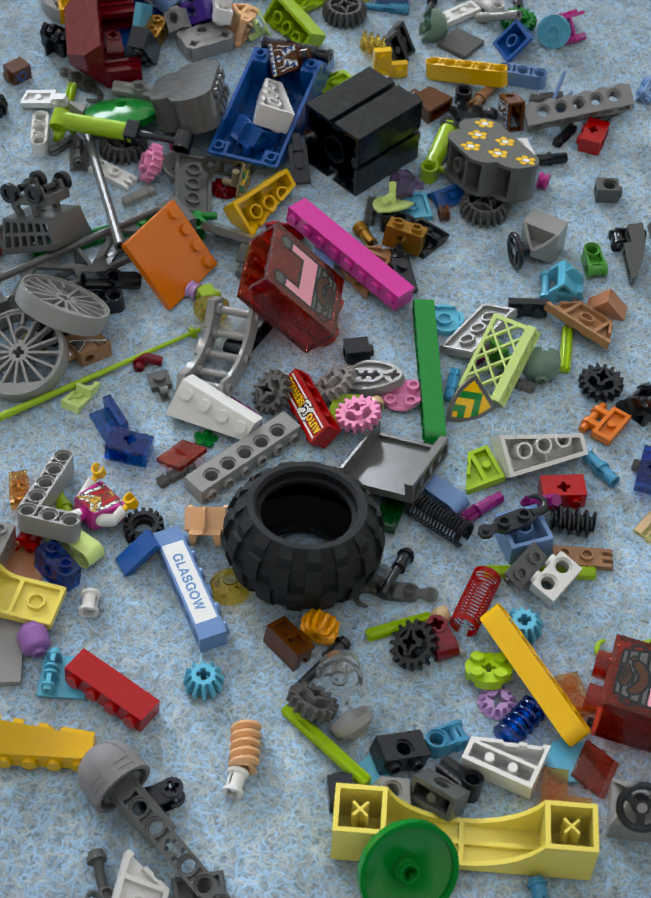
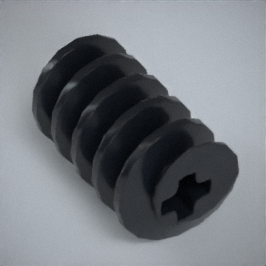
M559 505L556 510L552 507L549 529L552 532L558 526L559 533H562L564 528H567L568 535L574 529L577 537L584 531L585 538L588 539L589 535L594 533L597 512L595 511L590 517L589 510H585L583 515H581L580 508H577L573 514L570 506L567 507L565 512H563L562 505Z

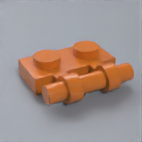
M600 402L599 405H595L591 409L589 416L583 418L578 430L581 433H585L588 429L592 430V438L610 446L630 422L631 415L614 406L608 411L606 409L607 405L604 402Z

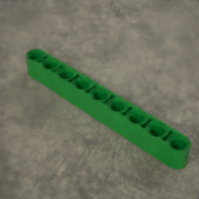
M413 299L412 316L417 379L420 383V397L422 398L420 403L422 439L425 440L423 443L434 445L440 436L446 437L434 300Z

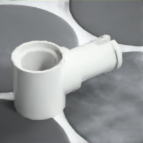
M503 0L474 1L479 7L485 9V12H503L505 8Z

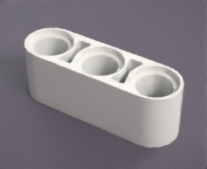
M37 111L32 115L30 141L32 154L36 157H44L48 154L51 128L49 127V114L46 111Z

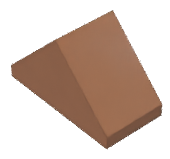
M612 289L588 298V306L610 319L624 322L627 306Z

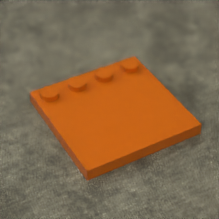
M174 200L169 201L121 245L167 310H171L185 296V289L190 281L194 280L198 284L218 264Z

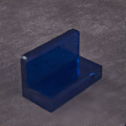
M111 394L104 396V408L90 413L89 417L105 443H110L128 436L129 425Z

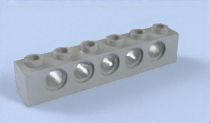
M619 83L614 87H601L592 92L582 91L578 95L572 96L567 94L559 99L549 98L540 103L530 102L525 106L524 120L527 132L588 120L589 117L598 118L631 111L635 103L630 83ZM609 97H616L617 101H611ZM597 100L600 104L594 105L591 101ZM580 104L582 108L577 109L573 105ZM563 108L565 111L560 113L556 109ZM543 111L546 112L547 115L540 116L538 113Z
M284 411L186 475L185 489L201 504L213 501L218 496V493L224 489H231L236 481L241 478H247L252 470L257 467H263L270 458L279 456L289 445L297 444L300 440L301 425Z

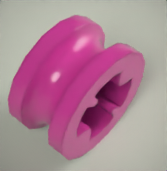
M541 172L536 187H543V190H546L551 174L545 175L544 172Z

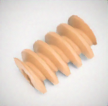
M241 720L231 726L228 768L230 766H239L245 768L249 775L257 774L258 770L255 767L260 765V759L258 758L260 756L259 748L261 747V742L259 741L261 733L259 731L262 729V724L260 722Z

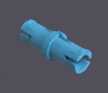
M589 450L588 454L582 457V461L593 470V474L597 477L600 476L610 488L615 487L620 482V477L609 468V464L597 457L592 450Z

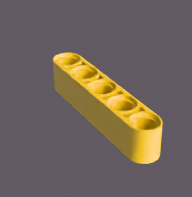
M429 57L425 61L426 77L430 80L498 88L508 85V67L504 64L442 57Z

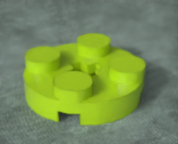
M474 651L465 663L466 680L469 682L470 679L475 682L474 686L479 689L497 690L502 688V684L507 681L509 684L512 680L513 667L503 652L482 653Z

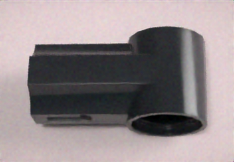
M448 755L443 757L436 766L435 772L470 791L467 803L477 802L484 783L483 775L477 770L464 768Z

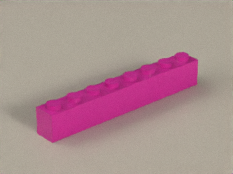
M303 198L288 207L286 222L387 306L396 311L411 302L415 287L309 200Z

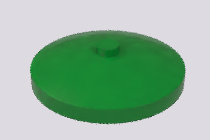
M137 98L109 99L95 103L85 110V115L122 122H127V119L140 121L141 126L148 125L157 119L152 102Z
M403 819L393 822L378 831L371 838L360 856L356 873L359 894L361 898H449L458 879L459 859L457 850L450 837L429 821L423 819Z

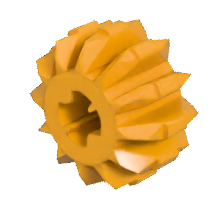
M310 609V611H306L305 615L302 616L299 626L300 631L312 643L315 642L318 645L323 644L325 646L334 643L340 629V622L336 620L335 616L328 614V612H323L321 609L318 611Z

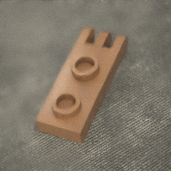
M562 545L552 546V554L557 556L562 551L579 566L595 567L596 570L613 571V552L611 549Z

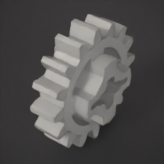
M345 363L342 366L339 364L337 367H332L329 372L326 371L325 375L319 378L320 382L315 385L324 402L326 403L328 400L332 402L336 398L340 399L342 394L346 395V391L353 388L351 384L356 383L355 378L357 374L351 365Z

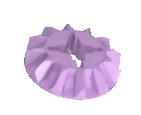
M503 686L497 690L482 689L478 695L477 703L479 710L486 717L494 720H503L514 713L516 696L512 695L511 689L507 690ZM500 695V703L494 708V700Z

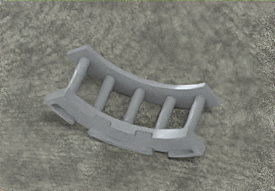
M214 296L207 300L203 325L206 328L204 339L200 338L194 351V356L196 357L193 362L189 361L177 373L176 391L182 379L193 374L198 378L206 376L221 379L219 384L205 382L229 397L232 395L246 367H249L251 363V352L258 323L262 319L261 304L256 303L250 306L249 310L224 306L223 297ZM226 314L247 318L245 333L220 329L221 316ZM221 337L242 341L239 354L213 350L215 340ZM211 358L235 362L229 372L205 368L208 360Z

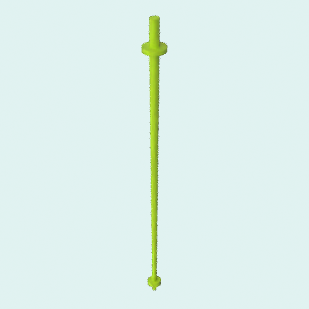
M191 326L187 329L188 333L0 412V421L76 388V383L85 384L127 365L143 353L156 352L189 336L194 339L197 337V333L201 331V328L194 329Z

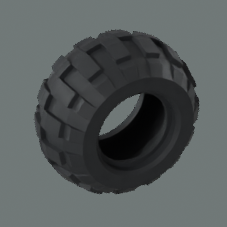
M289 461L279 463L276 467L265 468L259 471L243 487L237 490L224 517L223 547L229 566H232L236 579L244 588L256 592L257 598L271 605L278 604L284 606L287 610L302 611V609H315L318 611L319 609L324 610L334 607L335 602L343 603L351 600L360 593L365 583L369 584L381 563L386 539L384 535L385 524L379 505L375 504L369 490L358 479L347 475L346 471L335 466L331 467L321 464L320 462ZM291 532H306L318 535L329 542L322 544H299L287 541L279 536Z

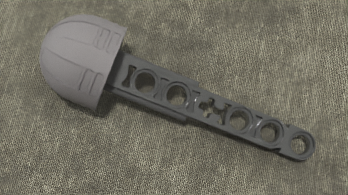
M105 741L90 748L79 764L78 782L84 795L97 812L107 813L117 807L151 848L155 846L199 898H231L174 831L177 826L143 787L149 777L150 767L130 746L119 741ZM139 802L146 803V812L139 816L135 815L133 811L134 806ZM154 821H160L163 824L162 831L155 835L151 834L149 831L150 825ZM170 841L172 843L178 841L175 846L182 854L179 858L171 850L166 852L169 849L167 844ZM188 859L194 860L195 869L191 873H184L182 871L183 862ZM203 879H209L212 882V887L207 893H201L198 890V884Z

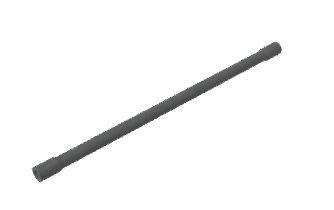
M81 133L109 223L115 250L123 252L124 250L121 245L125 243V239L119 226L93 136Z

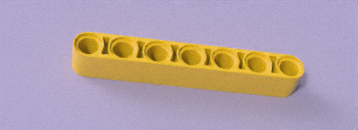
M497 603L480 617L482 624L563 740L570 747L575 746L591 733L589 726L508 612Z

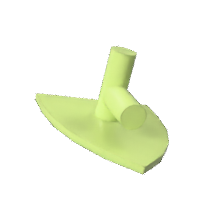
M257 10L263 28L261 29L258 20L252 22L255 32L248 35L250 42L266 34L272 38L260 10Z
M391 181L389 182L388 194L377 197L373 201V208L378 213L397 212L413 206L414 202L396 199L397 182Z

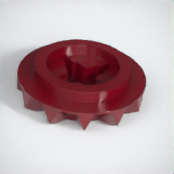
M219 178L212 182V194L217 198L231 199L236 197L237 188L222 184V179Z

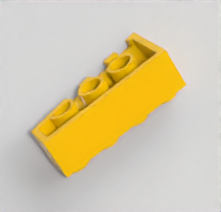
M286 168L273 174L222 209L232 224L244 232L255 235L256 230L265 223L268 216L276 210L278 204L286 198L296 186V183Z
M0 715V768H9L11 765L28 770L35 769L36 767H46L51 771L67 768L78 772L83 756L90 748L97 745L95 732L69 727L55 730L49 724L41 722L37 726L23 724L24 719L14 718L13 722L1 720Z

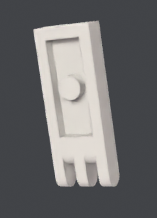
M470 0L443 13L446 16L447 25L451 27L474 17L476 13L481 12L482 8Z
M99 158L107 182L128 191L129 186L133 187L134 183L139 181L135 175ZM90 165L88 172L94 175L92 165Z

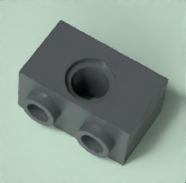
M430 768L415 774L410 785V799L448 822L463 814L470 795V791Z

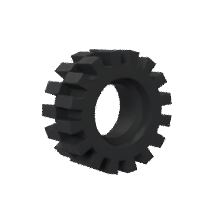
M141 507L142 511H138V508L134 509V514L129 512L128 517L124 518L123 523L124 537L128 544L132 543L143 533L135 530L138 525H151L152 529L150 531L152 533L164 530L162 515L159 516L158 511L153 513L152 508L146 511L145 507Z

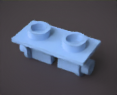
M651 75L649 77L645 76L640 83L641 86L635 93L637 95L635 102L639 99L645 105L651 103Z

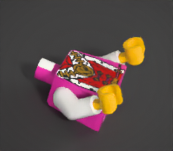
M95 462L91 466L92 477H88L76 495L74 510L70 511L78 514L81 521L92 530L103 527H115L118 523L124 521L125 516L129 513V509L134 510L139 506V501L132 492L126 493L122 501L102 481L96 482L98 479H103L107 473L104 466L100 469L99 463Z

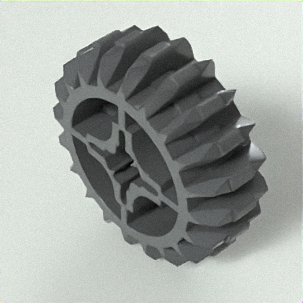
M325 0L322 6V15L324 21L328 22V25L333 24L334 28L339 26L340 29L342 27L354 29V26L359 27L360 23L363 24L364 20H366L367 8L364 0Z
M100 137L99 152L103 159H107L109 163L113 161L115 165L118 162L122 166L125 162L129 165L131 161L137 163L138 159L141 160L142 153L148 150V140L143 138L140 139L138 147L126 145L125 141L105 137Z
M464 192L460 200L459 210L462 218L466 219V223L471 222L472 226L478 224L479 228L485 225L488 229L489 225L495 228L497 224L501 225L503 221L506 222L510 214V203L497 200L492 196L478 197Z

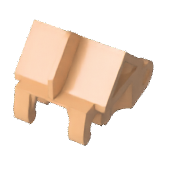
M232 3L233 16L230 26L227 25V27L234 34V46L241 47L246 42L248 35L251 34L250 30L253 29L251 22L256 19L258 15L257 10L259 9L246 3Z
M188 505L185 507V532H189V546H197L198 535H212L214 546H221L223 522L229 505H224V507H193V505Z

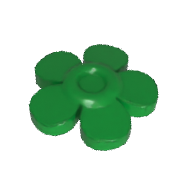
M204 430L203 434L201 432L194 434L195 444L198 446L205 444V447L210 448L214 446V442L218 441V436L212 435L210 430Z

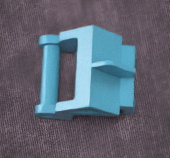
M566 259L550 267L549 270L541 271V293L539 294V299H548L549 302L556 303L557 301L571 302V297H578V301L583 302V273H580ZM549 281H555L556 285L549 289Z

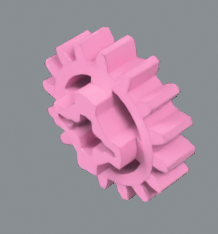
M154 142L151 146L149 145L146 152L142 153L138 166L140 181L151 183V180H154V176L161 172L164 161V148L162 145Z
M363 394L359 398L353 395L351 400L344 399L345 404L339 403V409H335L336 422L339 424L340 429H345L346 433L350 430H353V434H356L357 431L365 433L367 428L373 430L372 425H378V420L382 419L381 406L378 404L377 399L372 400L371 396L364 398Z

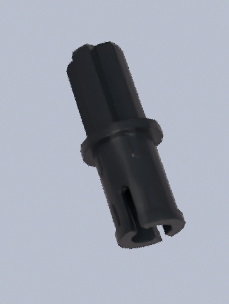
M566 152L536 154L539 158V165L552 166V164L566 163L568 161V154Z

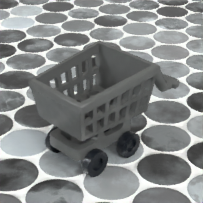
M35 170L30 173L28 181L17 186L12 183H5L0 187L1 197L5 202L11 203L12 209L15 212L3 218V223L0 224V232H3V236L0 233V248L4 255L56 251L92 232L80 205L60 204V201L70 197L69 189L72 186V180L67 172L59 171L55 173L52 182L48 183L46 175L41 170ZM21 205H28L29 207L22 209ZM47 236H50L51 243L48 242Z

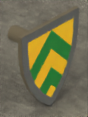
M243 163L241 173L238 169H233L232 179L227 177L222 179V184L237 188L236 199L243 195L251 184L250 166L246 163Z
M476 374L465 381L453 395L448 407L447 420L456 422L474 420L487 415L496 408Z

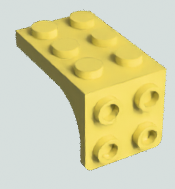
M0 563V618L24 624L36 621L43 624L46 629L51 630L67 594V588L16 575L8 571Z

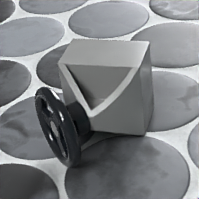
M533 208L523 221L521 238L516 232H511L508 235L507 252L512 267L515 270H520L524 263V257L529 256L551 264L554 263L564 249L568 222Z
M612 778L608 789L606 837L651 843V783Z

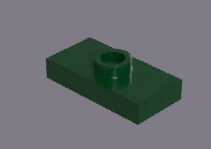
M384 497L380 507L385 524L384 532L395 534L407 502Z

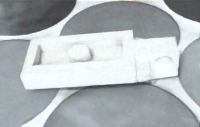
M27 90L20 105L22 108L68 107L70 100L66 94L58 93L57 90Z

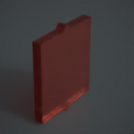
M181 440L157 457L156 461L167 468L171 467L182 471L208 451L207 448L199 446L197 443Z
M586 740L570 776L581 783L585 790H590L597 797L604 799L619 763L607 755L604 749L601 750L590 740Z

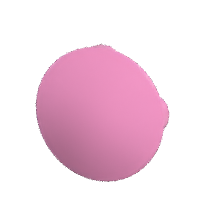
M405 379V383L401 387L381 394L384 405L395 411L414 409L422 401L420 397V383L414 379Z

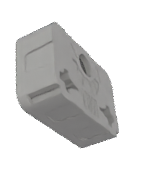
M212 21L179 30L177 32V45L188 61L196 62L233 51L234 34L227 25L219 26Z

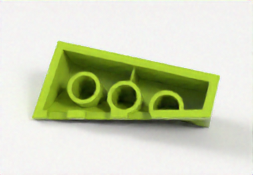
M272 0L263 16L265 22L270 25V28L281 32L280 34L289 37L292 41L315 45L320 48L326 38V34L295 0Z

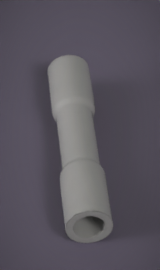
M519 9L506 10L504 12H480L475 15L477 23L500 20L512 21L522 18V12Z

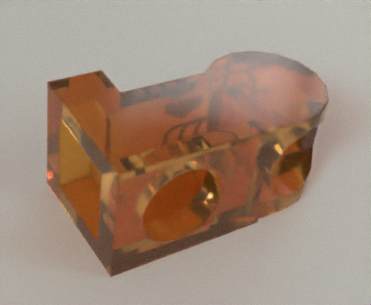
M27 469L8 473L9 499L12 510H17L18 505L30 489Z

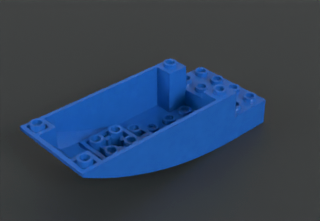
M254 47L227 106L225 115L222 117L221 124L218 126L207 150V154L278 170L289 157V144H293L292 134L300 133V138L303 135L306 103L320 96L326 87L327 80L330 78L334 68V51L330 65H327L326 62L310 58L303 60V65L299 71L282 78H273L268 49ZM265 78L282 82L284 89L290 91L287 96L295 114L287 134L278 133V139L268 148L263 147L258 152H254L251 149L249 152L250 156L246 157L242 153L243 146L238 141H236L234 147L229 142V134L232 133L231 129L239 114L254 116L257 98Z

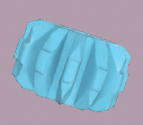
M522 606L519 608V611L512 608L509 614L525 638L531 644H534L536 638L539 639L541 637L543 620H540L539 613H532V608L524 610Z
M203 659L201 664L198 665L193 662L192 668H186L183 678V685L187 695L192 694L194 700L200 695L204 702L207 695L214 699L216 693H221L224 683V676L220 666L215 667L213 661L206 664Z

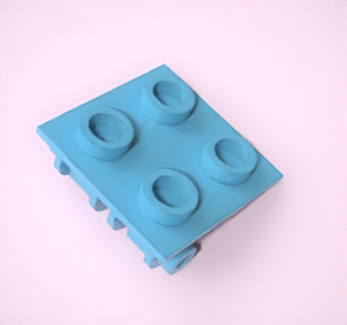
M52 647L45 654L36 694L37 697L85 700L83 692L77 688H71L65 681V666L75 656H64L57 647Z

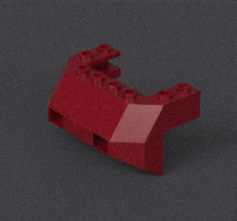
M69 0L64 8L69 63L88 78L108 89L112 88L114 80L130 83L135 80H143L140 56L106 61L104 31L131 29L135 10L134 0L100 4L99 0Z

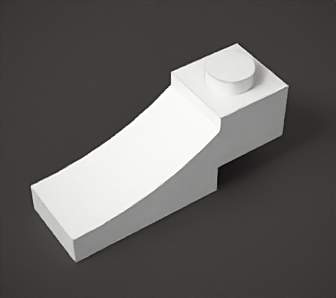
M212 0L211 17L216 25L230 26L233 16L231 8L233 0Z

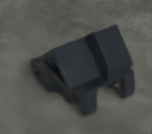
M43 22L40 35L42 46L45 47L46 56L54 52L62 58L67 57L66 30L58 24Z
M649 382L640 384L637 390L626 399L616 403V408L631 415V419L642 427L651 421V384Z

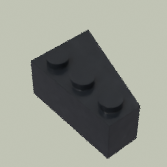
M132 25L124 58L140 56L142 66H156L161 45L149 28Z

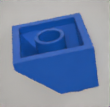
M516 19L493 44L506 62H511L535 36L526 25Z

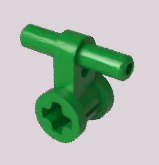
M198 210L192 213L196 217L197 234L202 241L207 238V232L201 229L202 222L216 220V212H202V210Z

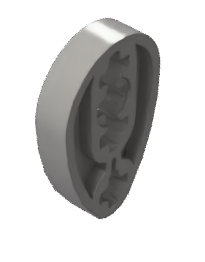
M364 360L352 366L357 374L355 378L356 383L351 384L353 388L350 391L353 394H363L364 396L379 395L395 390L405 383V376L402 370L388 362Z

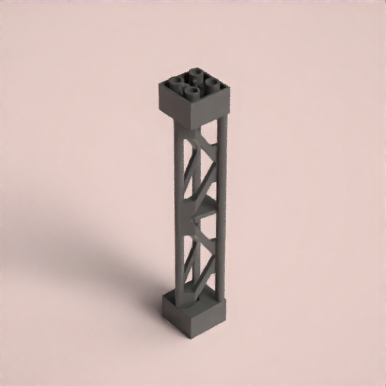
M174 196L156 204L153 208L120 221L119 226L122 234H134L141 228L136 227V223L154 216L172 200L177 203L197 232L196 217ZM108 226L56 251H50L1 272L0 282L18 274L23 278L25 275L34 274L36 270L63 271L53 275L61 279L75 274L76 278L64 280L80 285V274L82 271H106L111 267L120 268L132 261L128 255L114 261L123 252H118L115 249L109 251L113 241L111 230ZM104 238L106 242L96 257L89 260L80 247ZM71 251L74 252L75 264L53 263L52 261ZM22 278L10 295L4 297L0 292V314L19 308L15 302V296ZM7 326V327H5V328H4L3 330H1V331L3 332V331L8 330V329H10V328H9V326Z

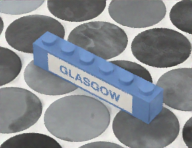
M179 525L153 533L161 546L156 552L200 652L227 644V634H230L226 620L222 621L220 617L222 614L218 602L214 603L212 600L213 592L209 584L206 585L204 582V571L202 567L198 568L196 564L197 557L195 551L190 550L188 547L190 543L187 534L182 533Z

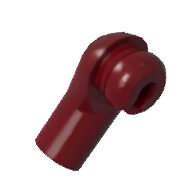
M143 353L133 361V369L135 372H143V369L149 364L161 366L163 356Z

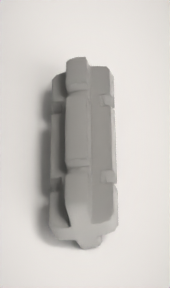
M153 185L147 186L145 190L142 188L130 193V196H123L121 203L125 207L131 206L132 203L135 204L148 199V196H155L156 189Z

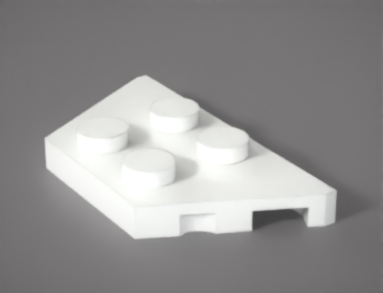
M127 849L123 855L112 898H168L170 889L161 880H158L147 866L143 867L133 857L134 853Z

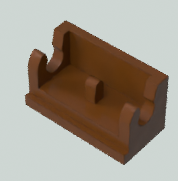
M285 615L266 626L263 642L293 672L300 667L302 660L305 663L310 660L315 645Z

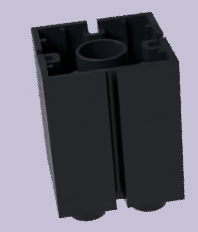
M370 66L306 103L305 131L307 133L312 131L305 136L309 164L327 177L336 173L332 180L355 197L418 158L419 128L421 125L423 101L416 93L409 92L399 85L396 86L391 77L382 75Z

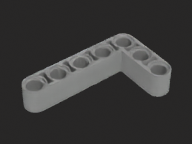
M60 449L52 455L18 505L17 521L18 529L21 532L66 543H75L81 539L80 516L73 512L52 508L74 473L73 453L70 450Z

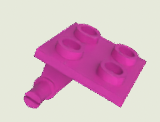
M577 9L557 14L566 18L571 27L570 38L565 45L577 44L578 41L586 39L584 32L576 34L572 20L573 17L585 14L584 10L578 12Z

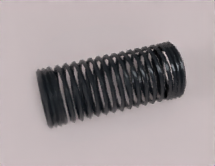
M423 491L415 502L412 511L410 510L413 504L406 503L404 508L405 514L425 525L431 531L441 535V537H444V539H447L457 547L463 545L459 543L461 536L468 540L473 532L474 523L466 520L465 517L462 518V515L459 516L452 509L449 510V507L446 508V505L439 503L436 499L433 500V497L430 498Z

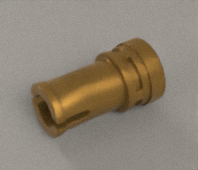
M358 221L354 224L352 231L358 238L362 239L365 245L374 246L377 244V239L371 234L365 221Z

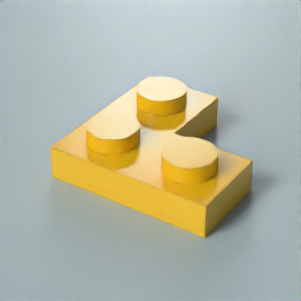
M391 47L374 48L373 69L391 78L407 77V60L392 61Z

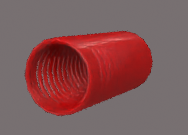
M478 566L472 572L449 621L454 631H461L459 629L462 626L455 620L456 618L459 623L463 624L458 619L460 618L462 621H469L473 625L469 626L470 628H475L474 630L468 629L469 631L467 632L469 633L465 634L466 636H475L482 623L480 617L487 612L501 583V577L494 569L487 566ZM478 571H484V572L490 573V574L493 575L494 577H492V576H490L489 574H486V573H480V572H478ZM477 574H483L492 578L496 582V584L491 579L484 576H478ZM478 577L487 579V580H489L491 583L487 582L486 580L479 579Z

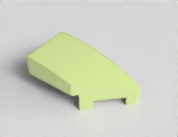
M94 381L93 385L87 386L82 383H76L75 390H72L61 400V407L79 414L99 390L100 382Z

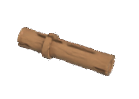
M485 86L481 91L474 94L473 98L467 102V106L484 105L498 87Z

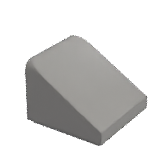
M69 101L70 112L85 115L87 104Z

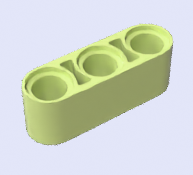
M81 530V539L75 543H66L43 537L48 544L84 569H87L105 555L103 546L83 530Z

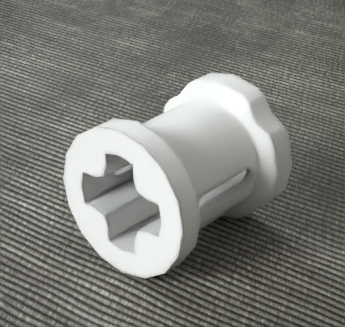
M84 588L80 593L82 603L79 606L78 614L81 617L96 618L99 613L98 601L101 599V592L95 588Z
M230 766L227 769V782L223 786L221 793L226 797L242 799L244 794L243 786L245 780L249 778V772L239 766Z

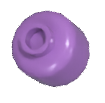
M36 621L23 624L17 633L19 647L25 656L40 658L46 654V651L51 646V639L46 627Z

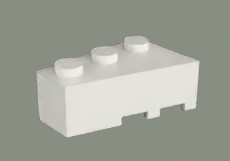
M471 736L461 757V765L466 769L479 771L483 775L484 780L530 800L549 758L551 745L534 746L527 745L526 742H519L517 744L503 742L501 739Z

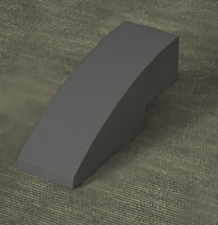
M643 222L628 224L625 232L627 243H624L621 252L629 285H634L644 257L645 232Z

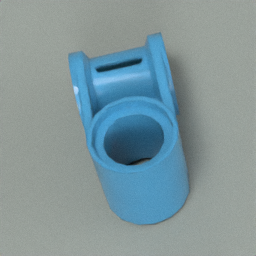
M453 720L427 732L425 741L431 753L429 758L438 759L466 749L471 737L467 736L463 730L461 720Z

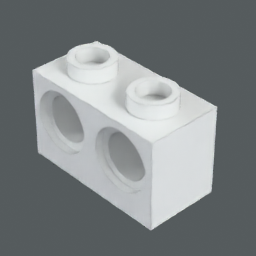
M562 551L557 556L552 554L544 563L547 567L542 572L538 570L530 579L532 584L529 590L550 607L583 569ZM556 566H563L566 569V573H559L556 570ZM541 582L550 583L552 589H544Z

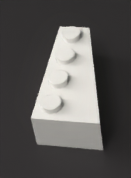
M265 78L257 98L253 124L268 128L275 133L287 134L295 116L282 82Z
M193 374L182 379L165 415L240 440L256 430L263 419L260 415Z
M583 433L498 435L490 437L496 461L502 469L505 478L518 476L588 454Z

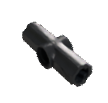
M113 267L108 268L106 271H82L80 274V285L85 289H140L142 281L141 274L138 272L120 271Z

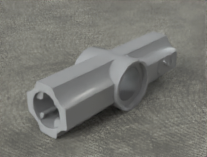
M114 80L112 95L152 102L150 93L153 86L147 85L143 80H135L132 83Z

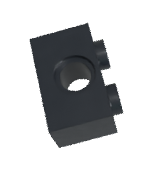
M421 730L378 735L369 748L379 775H395L408 770L419 771L424 768L431 755Z

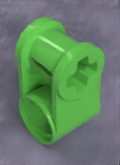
M594 242L586 243L581 256L586 278L589 279L591 276L599 275L606 277L608 265L604 259L601 247Z

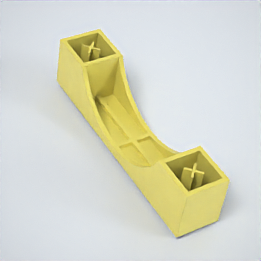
M336 783L330 859L359 861L365 846L378 831L393 822L403 819H423L443 830L455 845L459 859V870L527 876L541 875L551 878L590 881L599 855L598 804L544 800L531 809L508 816L495 818L456 817L448 822L432 812L406 803L397 797L389 787Z

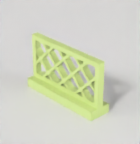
M494 313L458 387L475 374L481 382L479 373L490 370L492 378L481 383L483 386L494 382L495 390L492 396H489L494 403L505 407L541 335L536 327L527 326ZM497 320L504 322L506 329L495 332L494 326ZM518 328L524 330L520 338L513 340L511 331ZM508 333L510 342L500 345L497 337ZM495 339L497 347L486 351V342ZM513 346L514 352L512 356L504 358L502 349ZM499 351L501 360L491 364L488 355ZM485 357L488 365L477 369V360ZM503 364L505 369L503 374L495 377L492 368Z

